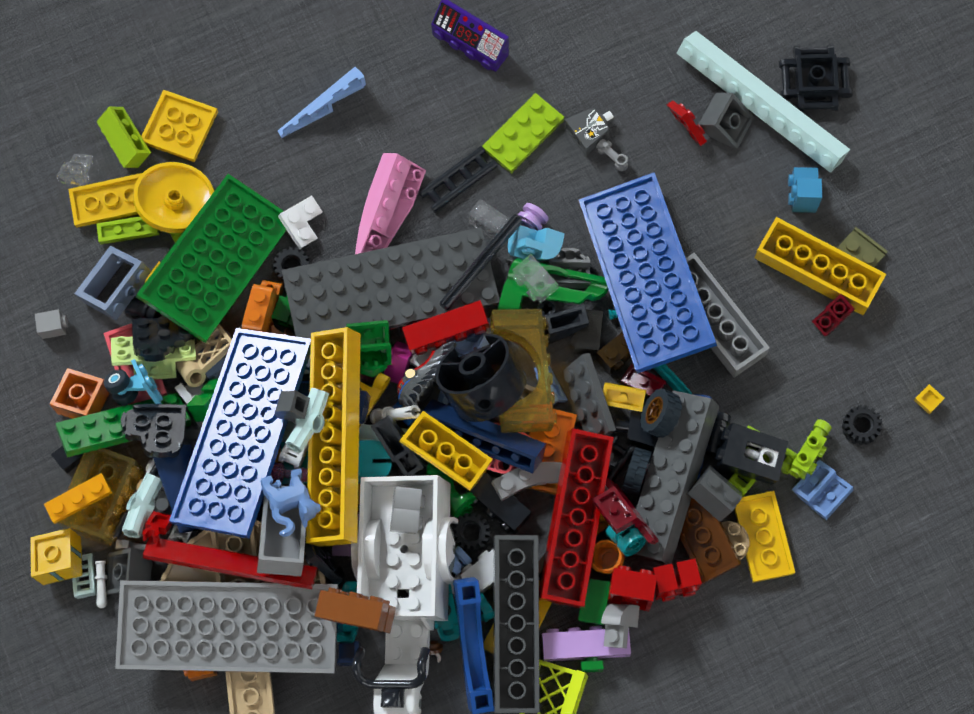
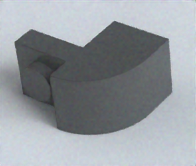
M296 390L282 391L279 394L274 414L279 419H287L296 424V419H305L310 398Z

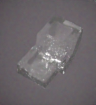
M74 154L70 162H64L56 176L59 182L65 185H86L89 182L87 173L94 162L93 156Z

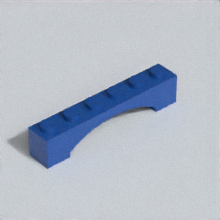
M475 577L453 580L468 709L472 714L494 711L482 636L479 580Z

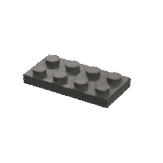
M590 353L582 354L563 370L564 378L568 384L570 396L574 402L577 417L580 420L583 431L609 436L616 431Z

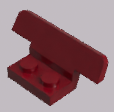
M606 479L608 490L594 497L593 503L614 532L618 534L634 524L648 543L655 545L659 541L656 535L614 481Z

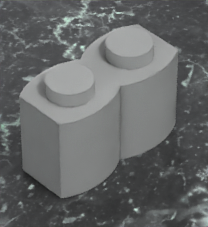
M397 486L394 488L390 532L417 534L418 529H422L423 517L419 516L420 508H424L425 495H422V489Z

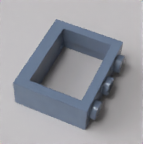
M110 246L74 294L86 305L117 320L145 283L151 270L142 261ZM123 262L133 266L106 303L96 299Z

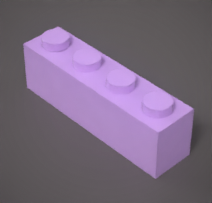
M602 626L589 627V630L581 631L580 627L568 628V632H559V629H547L546 633H542L544 661L585 660L588 657H598V659L630 657L629 630L626 649L605 647V629H602Z

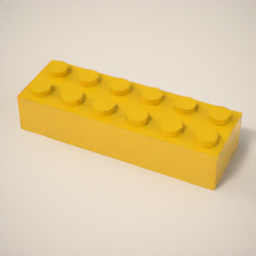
M778 217L772 223L754 258L832 300L843 294L855 308L854 311L861 315L865 314L886 276V273Z

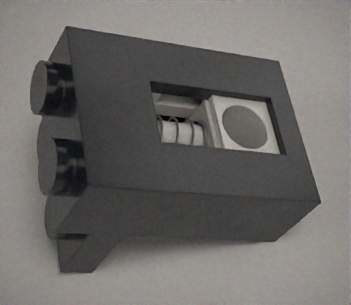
M735 423L723 429L721 440H723L722 447H719L716 453V460H718L716 467H719L718 472L720 474L727 475L734 472L770 485L779 481L788 441ZM763 454L769 457V463L763 460Z

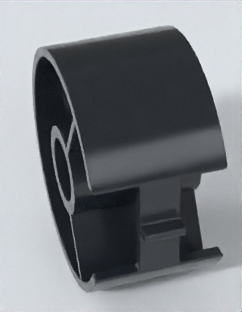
M484 334L489 345L479 349L474 347V351L463 356H459L456 349L452 347L444 355L437 367L436 383L457 415L463 420L481 422L493 419L510 409L524 392L526 386L525 371L507 342L496 334Z

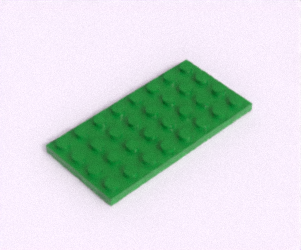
M227 174L139 290L136 298L206 343L286 233V228L278 218V215L284 211L230 174Z

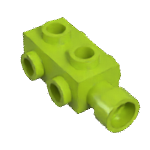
M821 419L815 422L813 431L807 437L788 471L790 475L805 480L808 474H813L817 467L815 461L818 457L822 458L827 450V447H825L827 438L824 436H827L832 429L829 423Z

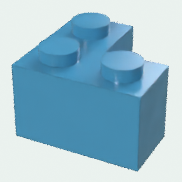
M794 167L792 174L788 175V186L791 187V193L788 195V205H792V212L816 213L822 199V179H818V168Z

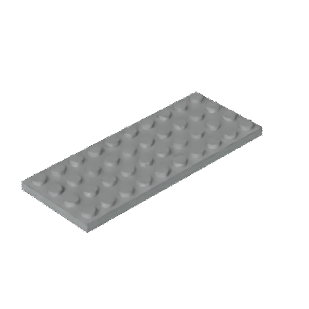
M120 580L115 669L335 673L337 622L315 617V611L320 590L328 591L329 587L338 589V584H314L311 590L278 583Z

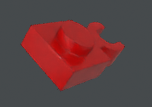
M153 511L145 523L143 541H146L148 537H153V543L159 542V534L166 535L172 526V523L169 521L171 515Z

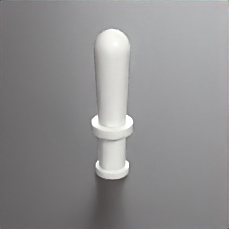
M95 561L96 576H94V580H97L96 604L99 608L103 609L107 606L106 561Z

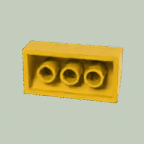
M422 411L399 441L469 491L478 483L493 460L424 411Z

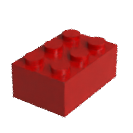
M627 566L613 568L607 604L640 606L639 610L649 612L654 600L657 575H653L652 571L640 569V572L631 571V568Z

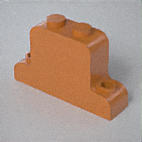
M262 280L261 285L253 284L242 321V329L272 333L271 326L274 325L271 317L279 296L283 294V284Z

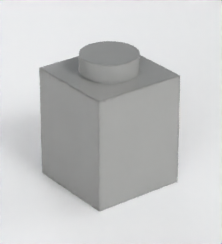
M59 309L35 314L37 334L42 339L66 335L68 319Z

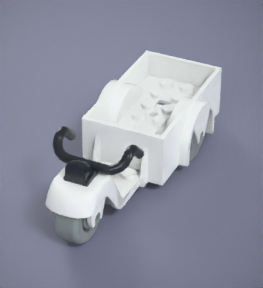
M438 475L361 477L357 543L351 544V561L354 576L357 580V593L368 596L369 600L370 596L383 598L390 601L389 605L396 607L391 633H386L385 665L376 679L372 680L365 677L361 671V663L366 652L364 648H357L352 663V672L356 681L367 688L374 689V714H421L422 696L420 691L429 671L430 631H434V621H448L449 584H453V580H456L451 576L455 562V540L450 524H458V519L450 517L451 484ZM396 486L422 489V495H425L424 508H420L419 515L423 517V525L421 530L418 529L417 534L390 532L393 495ZM409 589L408 598H398V590Z

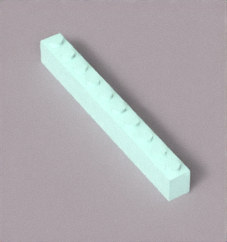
M695 31L684 38L677 51L680 57L724 91L733 93L747 109L827 171L832 172L842 163L850 151L847 146L699 32Z

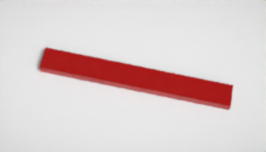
M149 537L143 552V558L311 590L317 575V567L303 565L301 576L257 573L258 556L160 539L159 542L153 543V537Z

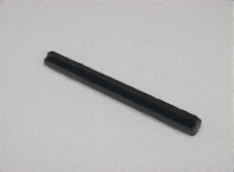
M514 214L440 301V306L443 309L449 310L522 224L521 217Z

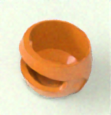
M603 539L595 543L591 565L595 571L611 574L613 568L623 565L624 554L612 540Z

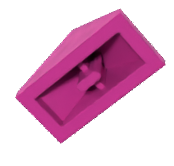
M396 341L391 349L392 365H387L384 374L391 378L390 382L398 384L405 376L406 370L409 369V361L414 354L410 352L408 344Z

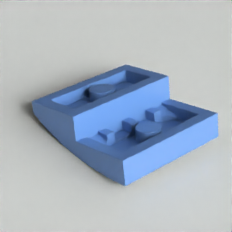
M819 459L813 474H808L805 480L801 479L792 491L818 515L827 520L854 489L853 486L840 478L835 470Z

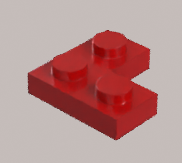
M673 100L667 104L668 108L676 120L684 125L692 139L700 146L706 143L707 140L703 136L705 131L699 124L696 125L693 121L696 119L694 114L689 109L687 110L682 103L678 105Z

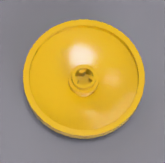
M165 162L148 168L139 176L134 187L133 202L138 215L151 227L167 233H183L213 194L214 189L209 179L198 169L184 163Z

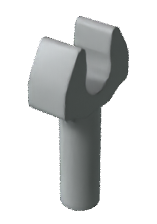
M116 540L115 550L119 551L128 548L145 550L146 544L132 543L129 540Z

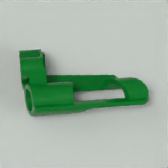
M516 258L510 266L507 280L503 286L498 314L518 317V312H521L522 300L525 297L580 305L585 300L595 301L602 298L609 289L605 277ZM550 273L591 282L584 292L548 284Z

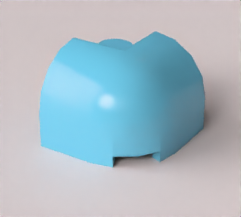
M520 225L508 239V253L510 256L534 262L554 258L561 250L565 233L550 228L537 231Z

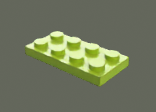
M535 93L482 147L489 156L512 174L564 121L565 117Z

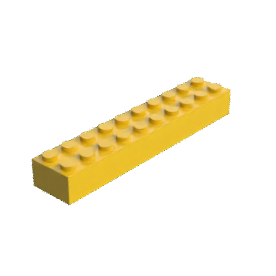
M348 327L311 333L310 389L316 388L329 393L322 414L325 421L324 427L319 433H314L308 442L307 489L310 499L320 504L321 511L307 522L306 543L319 547L357 543L361 334Z

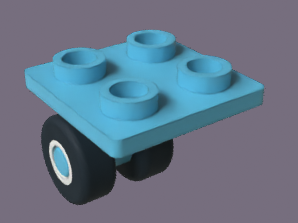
M135 359L131 360L137 373L129 378L125 371L114 370L104 379V387L109 393H112V397L118 405L125 406L132 403L137 398L138 391H147L155 404H162L163 397L159 390L156 389L158 388L152 377L149 378L145 366L142 363L139 365Z

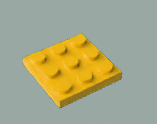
M163 90L141 137L147 146L195 162L218 114V109Z

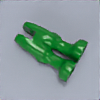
M429 463L426 476L438 475L451 484L450 515L458 519L460 515L464 516V513L469 514L473 510L471 504L476 499L472 492L460 494L456 491L452 478Z

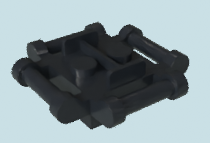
M827 45V47L800 48V46H794V58L781 59L779 61L783 85L781 96L786 100L797 98V109L801 112L812 109L838 111V97L850 98L853 96L848 69L850 59L848 57H836L834 45ZM837 66L841 68L842 88H839ZM790 67H795L796 89H791ZM806 97V100H824L826 97H831V101L805 102L804 98Z

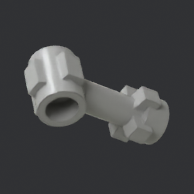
M602 139L596 146L598 152L601 155L603 153L607 154L615 162L614 168L617 171H625L628 168V157L624 154L618 155L611 148L612 143L609 140Z

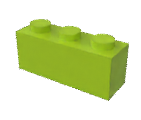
M109 106L96 121L124 168H139L151 154L124 107Z

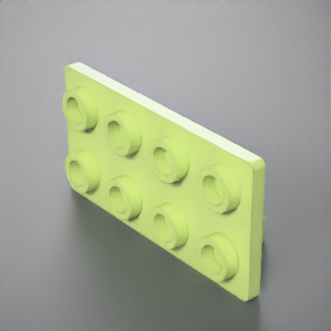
M133 336L111 338L112 366L132 365L131 360L135 359L139 365L142 363L145 366L149 378H176L175 362L196 360L195 339L185 342L183 347L175 348L173 354L170 353L165 356V360L149 362L144 361L142 356H135Z

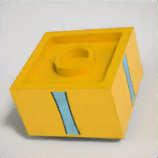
M71 528L31 537L32 578L42 585L82 576L81 536Z

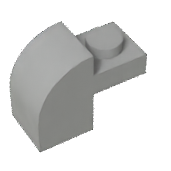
M614 603L607 606L601 620V624H606L605 647L627 649L629 627L638 628L640 606Z

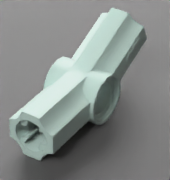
M316 388L310 389L308 395L310 400L305 419L295 420L296 426L285 442L288 448L294 452L301 453L312 435L319 433L323 429L325 421L322 414L329 393Z
M146 473L137 492L130 497L126 509L129 511L122 528L124 535L130 538L141 537L146 519L152 514L155 507L154 500L162 487L160 478Z

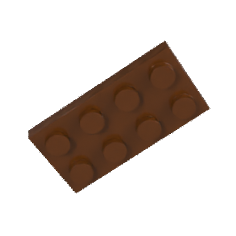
M691 498L680 538L690 559L696 558L701 582L705 584L742 564L721 521H718L695 499Z

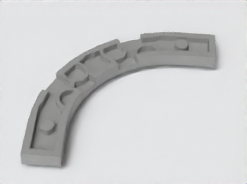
M541 462L533 474L516 468L492 480L491 483L501 501L533 486L546 483L558 484L562 462Z

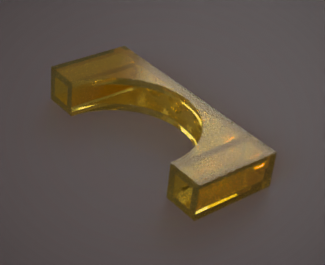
M542 309L492 310L490 316L491 334L499 335L503 339L514 342L526 350L532 357L538 372L536 388L527 397L517 401L510 409L499 415L501 433L551 431L553 425L557 423V412L553 411L552 405L555 403V394L551 392L550 385L553 383V376L548 370V366H550V354L546 352L548 336L544 335L546 317H542Z

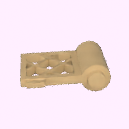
M219 324L206 343L200 341L195 345L196 360L175 362L176 369L190 387H199L203 384L206 378L205 373L228 353L232 341L231 337ZM211 346H215L214 350L210 351Z

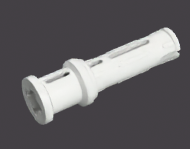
M417 405L396 409L392 407L377 408L370 413V421L372 424H375L388 415L395 422L416 419L420 413L415 414V412L420 411Z

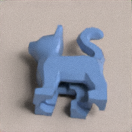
M301 468L291 470L290 486L281 488L280 479L271 485L273 482L271 476L261 478L260 484L263 494L269 501L273 519L279 524L286 525V529L279 532L282 537L291 535L295 530V523L290 518L281 516L282 513L299 508V515L305 528L307 527V522L321 511L320 504L310 499L308 489L301 481Z

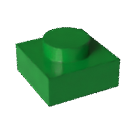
M598 657L585 658V661L581 662V671L585 673L603 672V660L598 661Z

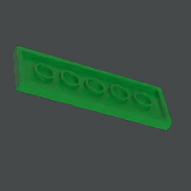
M178 392L162 396V404L183 405ZM149 399L55 423L67 457L130 442L125 439L121 429L122 414L133 409L134 405L155 404L154 401ZM186 411L185 427L191 426V420Z

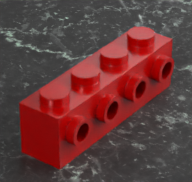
M481 300L402 327L409 350L412 354L423 355L428 352V349L434 347L438 349L449 341H463L468 335L474 333L475 335L483 334L487 331L486 329L491 328Z

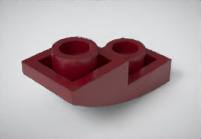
M840 294L812 322L827 337L855 308L843 294Z

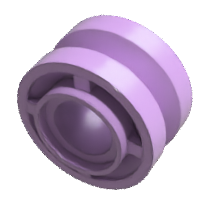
M526 203L523 206V211L518 213V216L522 219V226L537 231L543 228L542 225H545L549 220L541 208L531 203Z

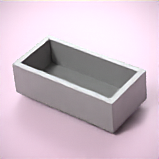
M264 495L257 573L301 576L304 562L306 527L304 528L299 508L291 509L281 514V516L290 518L295 523L294 532L287 537H282L279 532L286 529V525L275 522L272 517L269 501Z

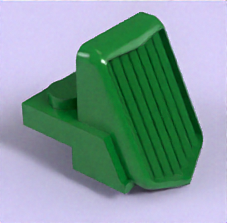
M387 320L346 324V327L361 334L360 374L375 377L385 371L387 365H392L389 322Z

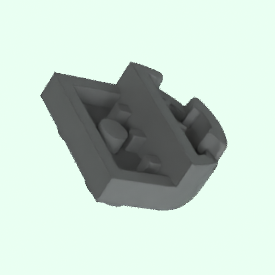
M563 248L554 258L550 259V265L590 274V259L588 256L581 254L579 249ZM551 273L549 276L550 285L585 289L590 285L589 281Z

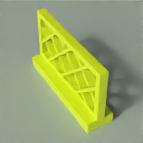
M539 659V670L542 665L548 667L553 674L542 681L539 677V686L542 687L546 695L539 699V703L548 699L553 709L545 714H558L557 711L561 710L560 714H576L588 675L579 670L575 671ZM563 673L571 674L570 683L562 687L557 677ZM555 678L560 689L548 694L543 684ZM562 692L565 698L564 703L555 708L550 698Z

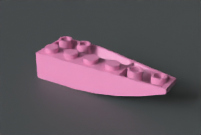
M383 153L364 206L355 254L388 247L414 205L426 172L425 169L398 153Z

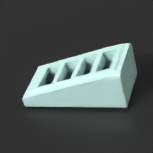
M92 553L82 555V561L88 560V564L82 565V569L88 568L89 572L82 573L80 577L72 578L74 597L77 599L96 595L97 581L94 580L96 574ZM89 576V580L79 581V578ZM90 584L89 588H80L82 585Z

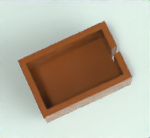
M329 587L328 591L320 590L315 617L390 634L396 607L389 605L390 601L383 598L370 596L369 600L368 596L360 593H348Z

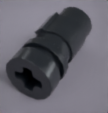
M136 296L133 297L125 308L126 313L136 317L159 318L162 316V314L136 298Z
M718 411L705 454L716 457L719 447H722L723 440H721L723 429L727 428L731 421L729 414Z

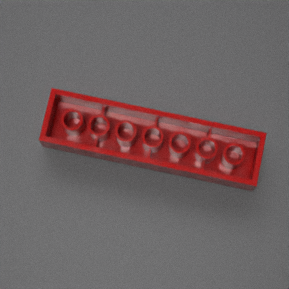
M574 428L567 432L540 580L539 600L577 608L584 607L601 513L593 503V498L605 491L614 437Z

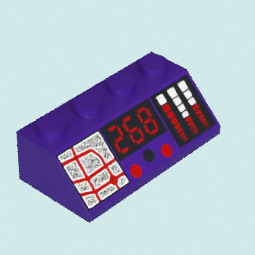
M441 0L431 23L434 37L438 40L446 41L453 49H459L464 52L469 59H475L484 68L492 69L496 72L509 55V36L451 1Z

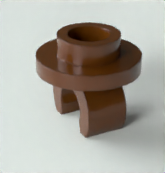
M432 640L429 646V656L436 655L437 662H441L443 645L438 641Z

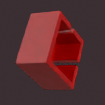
M696 558L676 562L677 569H673L672 564L652 569L653 575H657L655 587L656 600L662 599V602L674 600V596L683 594V597H690L696 594L695 592L699 590L702 584Z

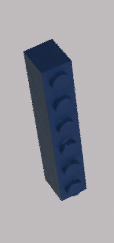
M434 399L422 410L492 458L532 474L543 461L546 447L544 442L487 420L481 422L463 420L457 415L453 407Z

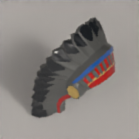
M449 341L437 350H433L430 357L415 369L406 370L405 376L397 385L398 401L401 406L417 405L420 411L415 412V414H421V411L432 399L438 401L440 389L436 383V370L444 355L452 347H456L457 344L454 341Z

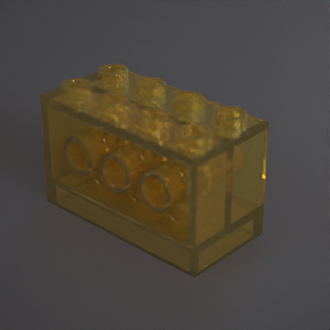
M105 448L84 453L68 491L102 473L112 494L61 520L57 524L64 529L71 528L81 536L111 546L117 540L111 534L120 521V515L127 510L126 506L130 497L136 493L137 484L144 477V469L135 459Z

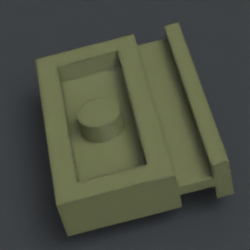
M857 227L853 229L837 248L874 268L888 252Z

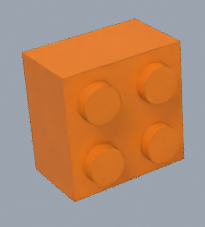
M67 368L50 405L57 414L73 419L101 412L109 392L104 387V379Z

